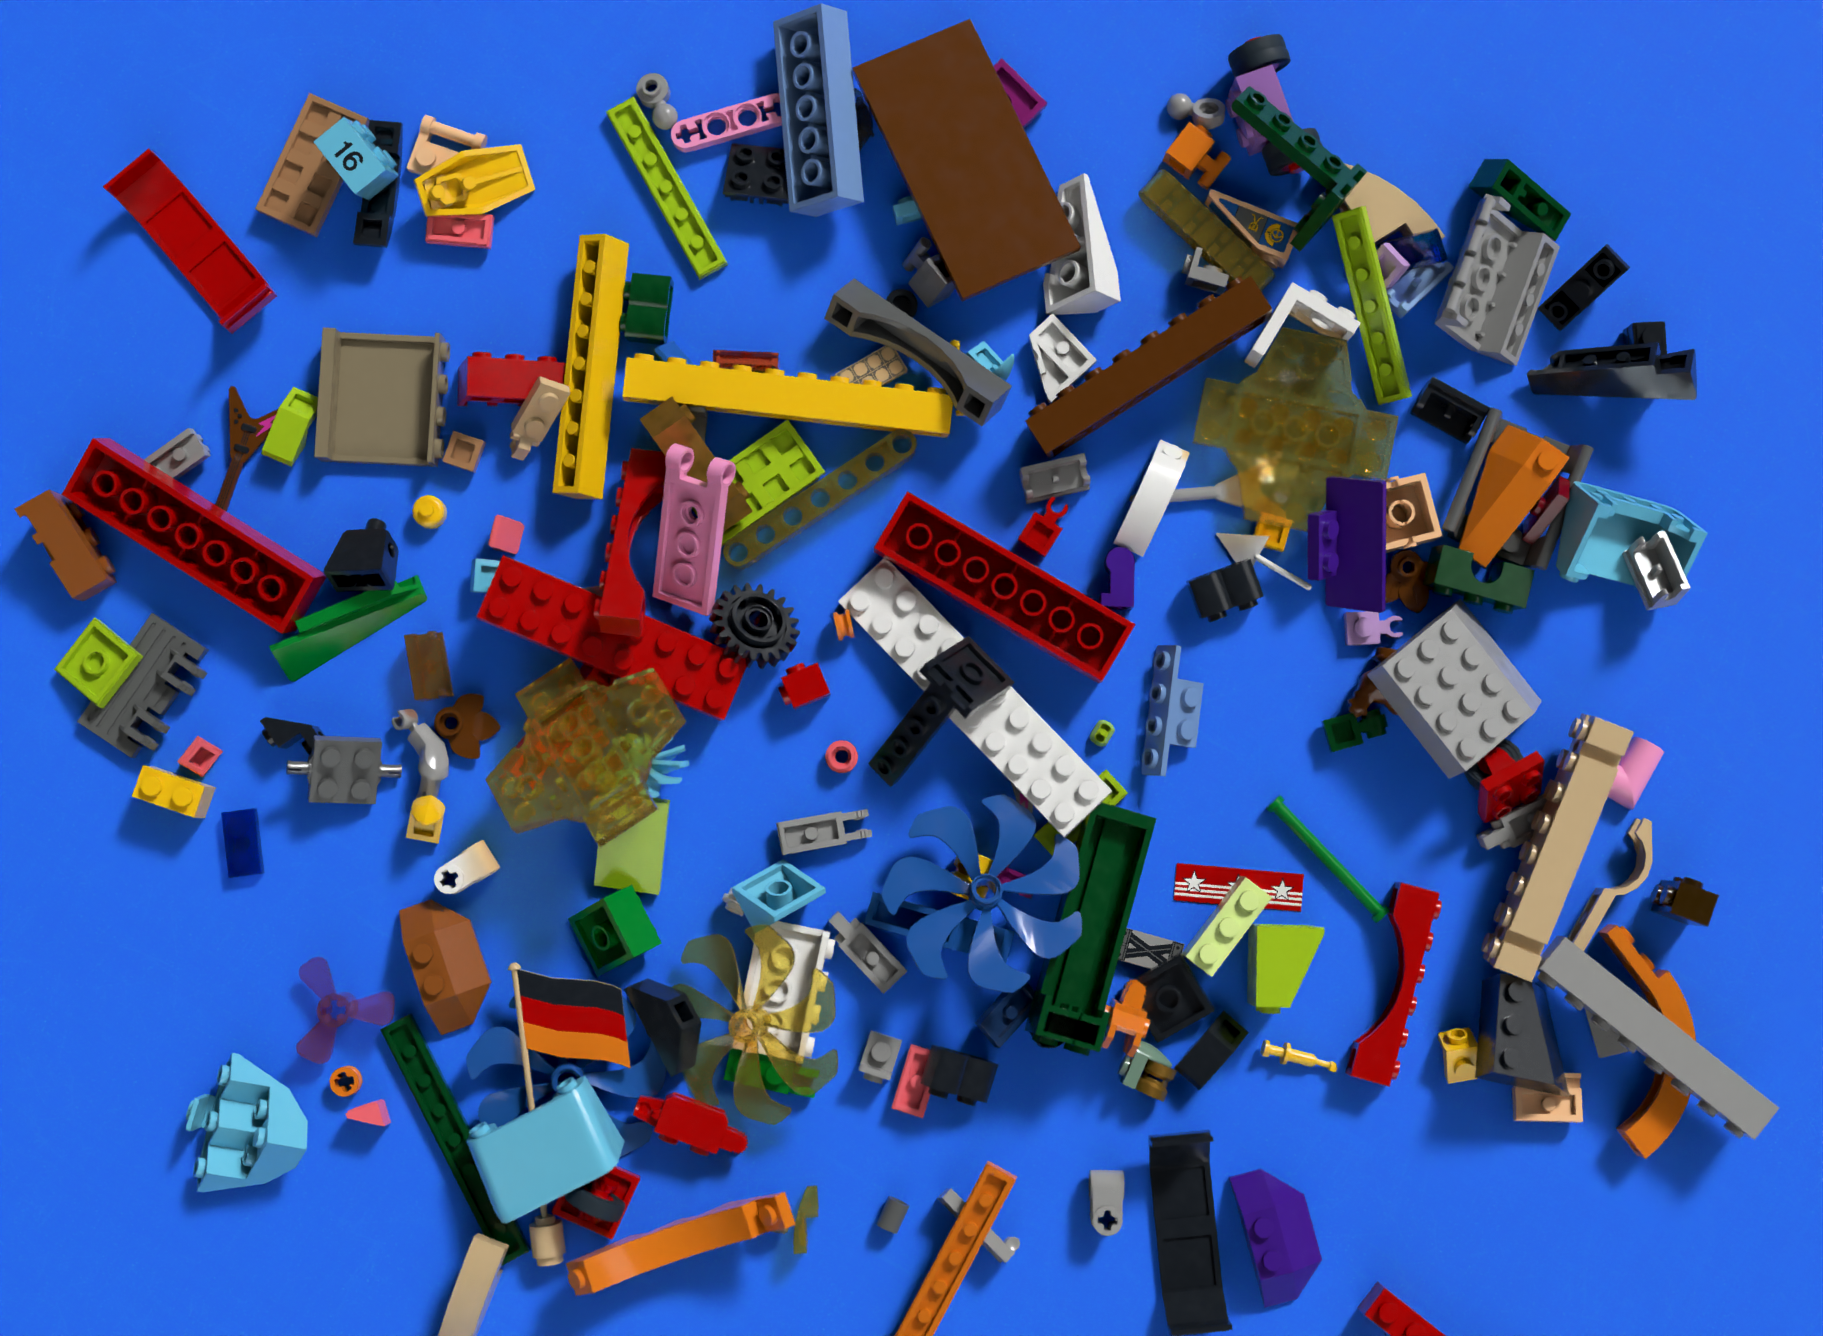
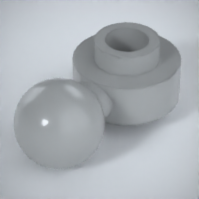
M650 73L644 75L637 83V95L644 106L654 109L652 114L654 124L663 130L671 129L678 121V113L672 105L666 104L670 97L669 85L660 74ZM657 85L656 90L652 92L647 91L649 86Z
M1178 93L1170 97L1167 102L1168 114L1174 119L1181 120L1192 116L1194 124L1201 125L1207 130L1214 129L1224 122L1225 106L1217 99L1203 98L1192 103L1187 95Z

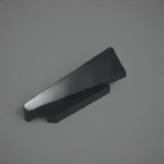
M1658 342L1561 350L1550 357V364L1542 370L1531 369L1527 372L1532 393L1538 395L1695 400L1697 398L1695 349L1660 355L1661 350Z

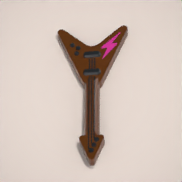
M234 386L229 388L230 455L232 459L215 505L226 512L244 463L252 457L266 440L278 411L276 409L257 419L251 418L237 388Z

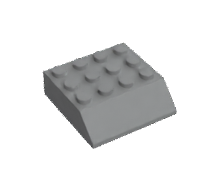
M1461 598L1367 674L1448 779L1470 769L1530 718L1542 702Z

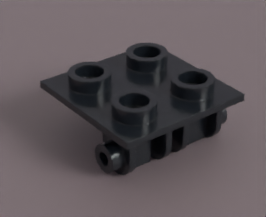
M732 143L723 189L725 197H729L731 201H748V197H750V203H754V198H759V204H763L764 199H767V204H777L781 207L783 203L789 204L784 149Z

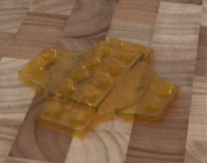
M1282 327L1256 373L1247 376L1238 384L1205 378L1192 443L1223 449L1222 452L1226 453L1232 465L1237 469L1244 520L1308 532V514L1321 511L1326 503L1327 477L1349 478L1354 475L1379 481L1387 479L1399 416L1367 410L1362 400L1358 399L1352 392V376L1347 340Z
M568 658L515 694L528 717L523 727V730L526 732L524 743L519 749L513 747L485 780L511 829L516 834L567 819L575 822H585L596 843L602 847L658 810L648 792L649 788L646 784L652 767V761L686 723V720L654 668L614 680L613 685L607 687L598 685L595 681H585L576 663L571 658Z

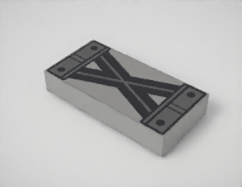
M1127 928L1118 960L1152 969L1180 952L1182 954L1185 944Z

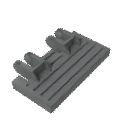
M151 613L130 644L144 657L104 708L97 707L93 702H90L77 721L131 758H135L143 747L131 738L153 751L159 745L152 737L138 730L143 720L159 732L166 734L170 729V726L149 712L153 709L158 714L165 715L180 693L168 685V683L190 696L196 691L190 683L183 681L175 675L179 667H184L197 678L204 679L207 675L205 670L186 657L189 654L196 660L202 661L209 649L154 613Z

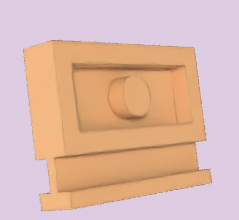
M1564 1073L1570 1095L1568 1097L1513 1086V1121L1583 1122L1582 1088H1580L1581 1073Z

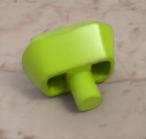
M1099 720L1090 734V740L1098 746H1106L1115 731L1114 726L1106 720Z

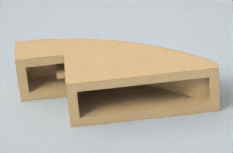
M1345 164L1349 169H1352L1354 167L1352 165ZM1370 172L1364 175L1339 207L1341 212H1345L1357 207L1366 206L1375 246L1400 231L1416 257H1419L1438 245L1445 237L1433 219L1413 199L1396 186Z
M480 1233L473 1237L449 1300L438 1336H477L503 1272L500 1267L509 1245Z

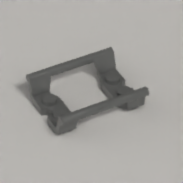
M1489 408L1442 527L1443 530L1448 532L1447 536L1459 543L1468 517L1465 515L1466 502L1489 444H1494L1507 425L1527 432V428L1504 420L1502 411L1496 408ZM1544 436L1543 439L1570 457L1560 472L1570 474L1568 480L1570 481L1571 489L1574 481H1582L1594 448L1584 444L1569 446ZM1566 505L1550 523L1546 536L1539 538L1535 544L1531 545L1522 540L1523 533L1515 529L1495 557L1528 569L1538 568L1546 570L1562 531Z

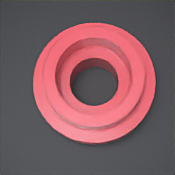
M844 740L836 741L826 751V763L830 769L837 773L849 772L857 764L858 752L850 742ZM837 752H847L848 760L845 763L837 762Z

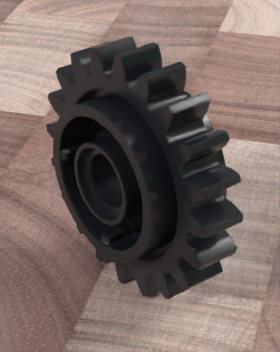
M745 583L742 590L737 585H733L731 591H723L720 598L713 605V612L709 617V621L713 622L710 632L719 634L714 643L726 645L723 651L724 655L734 652L735 663L739 662L741 658H745L747 668H750L754 661H757L760 669H763L767 662L775 667L779 660L785 661L796 646L797 642L795 640L799 636L800 631L795 629L799 619L790 618L794 611L793 607L784 608L782 606L786 600L785 597H781L778 600L774 599V589L765 594L763 593L762 584H759L755 591L752 590L749 583Z

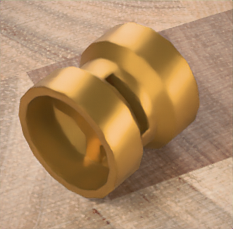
M1148 1059L1144 1067V1073L1140 1077L1135 1089L1164 1102L1168 1093L1166 1090L1167 1084L1174 1079L1177 1071ZM1151 1074V1075H1153V1076H1155V1077H1158V1078L1162 1079L1163 1082H1161V1081H1159V1080H1157V1079H1154V1078H1152V1077H1150V1076H1148V1075Z

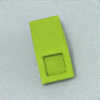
M295 387L291 389L277 411L262 448V455L292 467L306 446L308 428L317 416L318 397Z

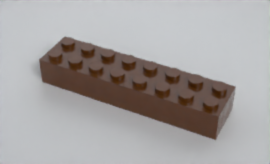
M1240 276L1232 280L1224 287L1225 291L1217 298L1213 294L1204 298L1196 305L1197 309L1189 316H1186L1185 313L1176 316L1168 322V329L1161 334H1158L1157 331L1148 334L1140 340V347L1133 352H1130L1129 349L1120 352L1112 358V365L1105 370H1102L1101 367L1092 370L1084 376L1085 382L1077 388L1070 385L1057 393L1056 397L1058 399L1049 406L1042 403L1029 411L1030 418L1025 420L1047 458L1050 460L1269 320L1272 308L1253 278L1249 276L1243 280Z

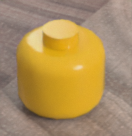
M426 495L416 500L413 505L412 514L419 525L427 529H434L441 526L446 520L447 509L440 499L435 496Z

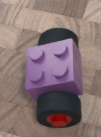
M1280 34L1252 38L1228 55V62L1235 80L1229 90L1228 99L1225 100L1229 116L1231 118L1235 117L1239 129L1236 130L1239 144L1242 148L1246 147L1249 156L1262 152L1271 176L1302 172L1304 170L1232 110L1231 106L1234 100L1246 88L1251 86L1254 90L1265 95L1272 105L1281 112L1288 114L1292 119L1276 72L1290 63V55L1286 49L1284 39ZM1315 128L1302 129L1306 133L1313 135L1318 143L1322 145Z

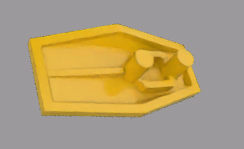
M521 144L463 150L413 180L425 217L482 215L535 190Z

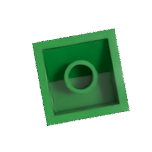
M632 885L602 898L568 918L597 977L662 944L655 927L652 925L642 905L641 899L636 894Z

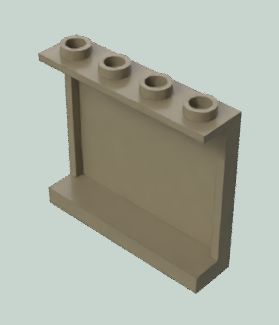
M323 327L314 457L322 462L438 467L439 458L442 459L444 456V440L440 439V427L446 424V408L442 407V395L448 392V376L444 375V363L450 360V344L446 343V339L440 333H435V337L340 332L336 328Z

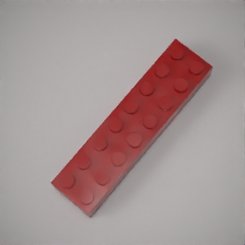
M93 438L61 494L281 634L296 631L297 625L295 621L305 616L327 577L325 573L110 438Z
M908 491L874 547V553L888 559L898 567L1099 684L1105 678L1135 626L1131 621Z
M502 556L476 619L720 721L725 720L747 667L745 658H741L739 662L735 663L734 652L724 655V648L646 615L644 616L641 637L601 633L599 619H594L596 599H602L601 596L507 556Z

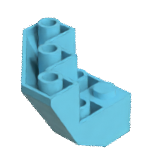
M232 1053L226 1065H221L218 1070V1089L213 1109L207 1114L205 1121V1131L207 1132L201 1155L197 1157L194 1164L193 1177L197 1178V1192L265 1184L295 1169L307 1150L308 1121L290 1089L240 1054Z

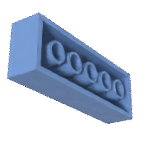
M820 3L773 21L789 211L814 217L864 202L847 11Z

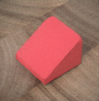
M497 514L494 518L488 545L497 551L517 554L523 535L524 524Z
M382 1099L352 1108L346 1113V1117L349 1119L374 1125L386 1126L391 1123L385 1100Z

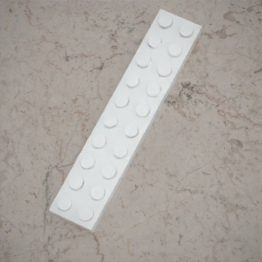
M883 558L838 601L845 610L849 609L851 617L923 691L927 689L930 682L919 672L926 662L964 639L886 558ZM1012 687L967 719L957 710L949 717L1064 838L1112 793V790Z

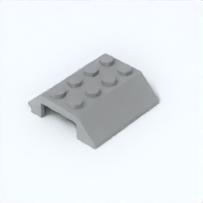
M1486 194L1478 203L1475 214L1471 219L1470 228L1460 249L1459 258L1449 279L1448 288L1438 309L1434 324L1467 349L1517 366L1560 246L1545 233L1521 231L1499 212L1509 211L1511 205L1502 197Z

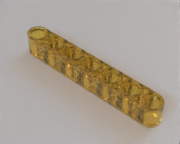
M906 429L893 431L731 538L723 549V555L727 563L737 570L750 567L909 462L916 453V438L914 434ZM900 438L908 440L911 443L910 450L906 453L896 452L893 449V444L896 440ZM870 457H880L884 461L883 468L879 471L869 470L866 467V462ZM845 474H851L857 479L856 485L851 489H843L839 485L840 478ZM818 492L827 493L830 497L829 503L824 507H816L812 504V497ZM788 511H800L802 513L801 522L797 525L787 524L785 522V515ZM763 528H771L775 531L774 540L768 544H763L757 539L759 531ZM744 546L748 549V555L743 561L736 562L731 559L730 553L734 547Z

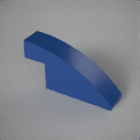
M873 892L864 924L907 936L912 925L925 916L938 911V909L904 900L897 913L891 915L883 902L881 894ZM965 917L949 934L943 947L970 953L978 921ZM993 925L998 951L1006 963L1015 932Z

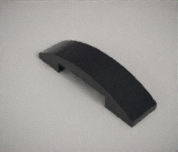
M369 120L368 128L376 137L373 144L382 151L386 150L397 164L393 169L399 177L372 199L362 198L361 212H357L353 243L360 246L387 248L394 224L399 194L403 124L400 122Z

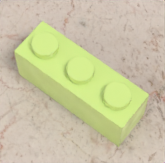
M1240 876L1184 949L1182 955L1212 977L1272 897L1248 878Z

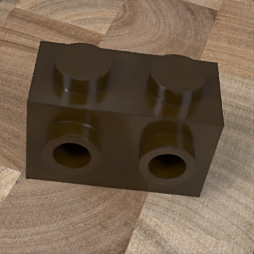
M1674 877L1673 881L1661 880L1660 885L1657 884L1651 893L1650 903H1653L1651 911L1686 925L1708 927L1719 895L1702 889L1704 883L1688 877L1683 879Z

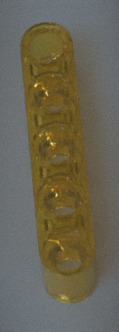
M1160 169L1138 192L1141 200L1194 250L1196 247L1203 248L1201 257L1210 265L1222 269L1223 274L1229 275V283L1240 276L1243 280L1251 276L1262 292L1276 277L1274 271L1166 170Z

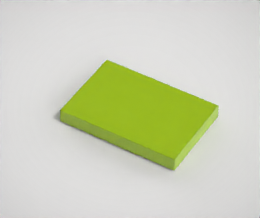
M633 795L631 803H624L613 796H610L607 800L602 797L594 886L623 889L632 885L635 892L659 895L661 891L670 800Z

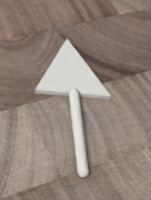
M1216 533L1235 563L1251 559L1254 566L1256 561L1306 590L1312 588L1311 584L1260 555L1270 536Z

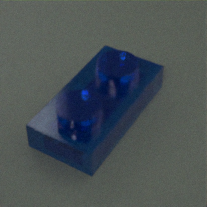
M257 808L222 812L228 877L264 874Z

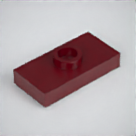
M1559 476L1545 495L1540 497L1533 506L1530 514L1524 520L1522 540L1531 545L1535 544L1569 501L1570 481Z

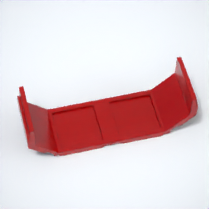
M149 148L103 186L141 224L221 319L218 322L231 334L277 297V294L259 271L227 236L193 194Z

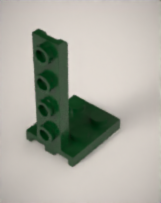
M1249 86L1234 100L1231 106L1232 110L1326 188V191L1322 192L1312 204V209L1308 214H1305L1294 227L1297 235L1290 244L1300 252L1329 221L1368 171L1358 163L1352 169H1349L1338 156L1331 154L1319 144L1313 135L1306 133L1296 125L1288 114L1278 110L1267 100L1265 95Z

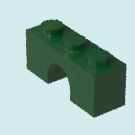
M1444 544L1431 548L1423 585L1432 587V593L1446 597H1452L1453 593L1464 596L1463 602L1473 605H1482L1483 602L1494 605L1493 610L1506 614H1512L1513 610L1526 608L1535 570L1507 562L1495 563L1491 566L1489 577L1482 583L1472 573L1471 564L1474 553Z

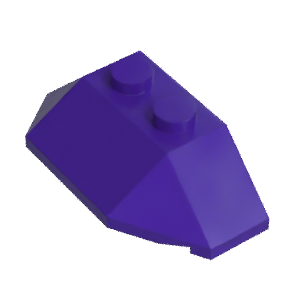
M1261 1168L1230 1176L1229 1180L1264 1307L1297 1299L1322 1261L1305 1195Z

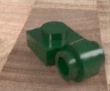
M1379 708L1368 711L1366 716L1361 715L1362 720L1359 723L1353 713L1321 721L1330 753L1364 744L1361 732L1366 733L1368 739L1387 734L1385 727H1388L1385 714L1381 715Z

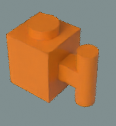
M1189 122L1168 148L1163 161L1187 180L1197 168L1200 169L1204 174L1198 180V184L1208 190L1230 162L1231 157L1223 151L1219 153L1215 160L1208 156L1215 143L1212 139V134L1201 125L1195 126Z

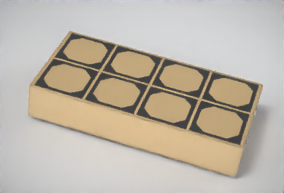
M884 346L836 373L835 376L847 377L850 379L849 383L862 384L863 380H876L882 382V386L907 373L908 370L897 351Z

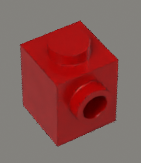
M800 663L786 669L787 675L781 678L784 685L778 687L785 705L792 703L795 710L831 695L818 663L805 667L804 663Z

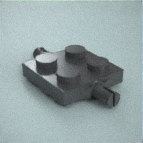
M313 735L312 752L307 762L287 760L286 774L307 775L309 782L307 799L309 802L376 804L377 786L381 781V777L401 778L402 766L401 764H382V741L380 738Z

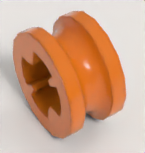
M849 609L845 610L841 615L833 612L839 641H842L845 636L855 638Z
M353 1066L340 1067L330 1077L332 1091L341 1097H347L358 1092L363 1083L360 1071ZM342 1072H345L347 1077L353 1076L354 1083L349 1085L351 1090H347L344 1085H339L338 1080L343 1078Z

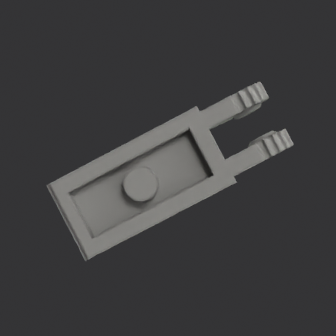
M868 809L848 813L839 811L776 823L782 855L847 844V841L873 837L871 829H860L845 834L843 821L865 819V817L869 816Z

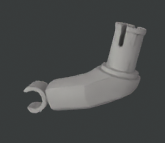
M413 709L399 710L397 712L400 717L392 718V725L397 730L409 729L411 731L407 740L419 755L418 772L422 778L416 798L426 795H432L437 798L441 781L448 777L449 760L445 743L426 723L417 724L418 715Z

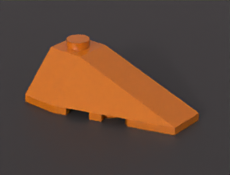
M1507 425L1487 452L1486 463L1476 488L1477 492L1471 511L1468 514L1458 549L1474 553L1473 561L1486 568L1551 485L1570 457L1545 439Z

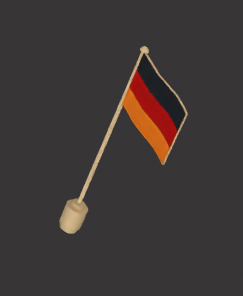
M511 963L508 970L512 971L529 1112L535 1109L528 1049L562 1058L605 1060L631 1069L622 991L620 988L594 980L552 978L521 970V966L518 963ZM547 1204L540 1207L541 1215L536 1216L535 1222L529 1224L532 1257L536 1259L538 1266H552L562 1263L564 1261L563 1254L566 1253L562 1220L555 1219L554 1214H548Z

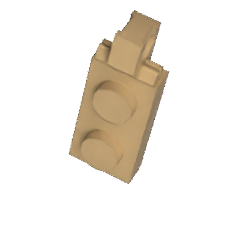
M538 376L511 423L510 439L513 440L509 448H511L512 458L524 461L530 452L531 445L538 447L540 442L543 441L570 395L569 386Z

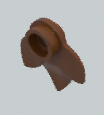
M1411 550L1397 552L1392 557L1389 565L1390 571L1386 574L1385 603L1393 602L1399 598L1407 609L1420 613L1428 602L1429 590H1433L1432 587L1423 585L1428 562L1422 561L1420 556ZM1410 561L1411 569L1408 572H1404L1403 564Z
M468 693L460 696L453 707L441 709L434 720L436 732L441 737L449 739L453 752L464 758H480L479 741L491 738L500 730L498 721L490 714L481 711L484 704L483 695ZM450 717H454L457 720V725L454 729H448L446 726V721Z

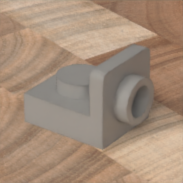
M1196 247L1193 256L1187 254L1183 265L1182 273L1187 274L1185 285L1221 295L1225 290L1224 287L1227 284L1229 275L1223 274V270L1216 266L1204 265L1203 268L1199 267L1198 264L1203 248Z
M871 1030L858 1069L864 1072L863 1078L882 1084L883 1079L890 1081L902 1040Z

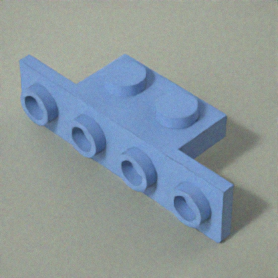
M1158 645L1153 660L1152 687L1149 693V713L1145 726V746L1142 754L1141 773L1143 775L1166 777L1170 745L1196 748L1204 683L1178 679L1181 646Z

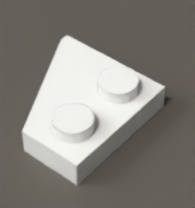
M1053 313L1029 334L1028 338L1047 401L1052 404L1057 399V393L1074 384L1097 360Z

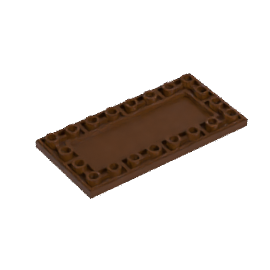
M971 19L852 68V73L962 302L1080 251L1081 246Z

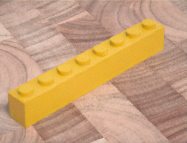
M607 234L579 236L564 385L569 386L570 395L561 409L552 493L574 499H603L620 336V320L629 243Z

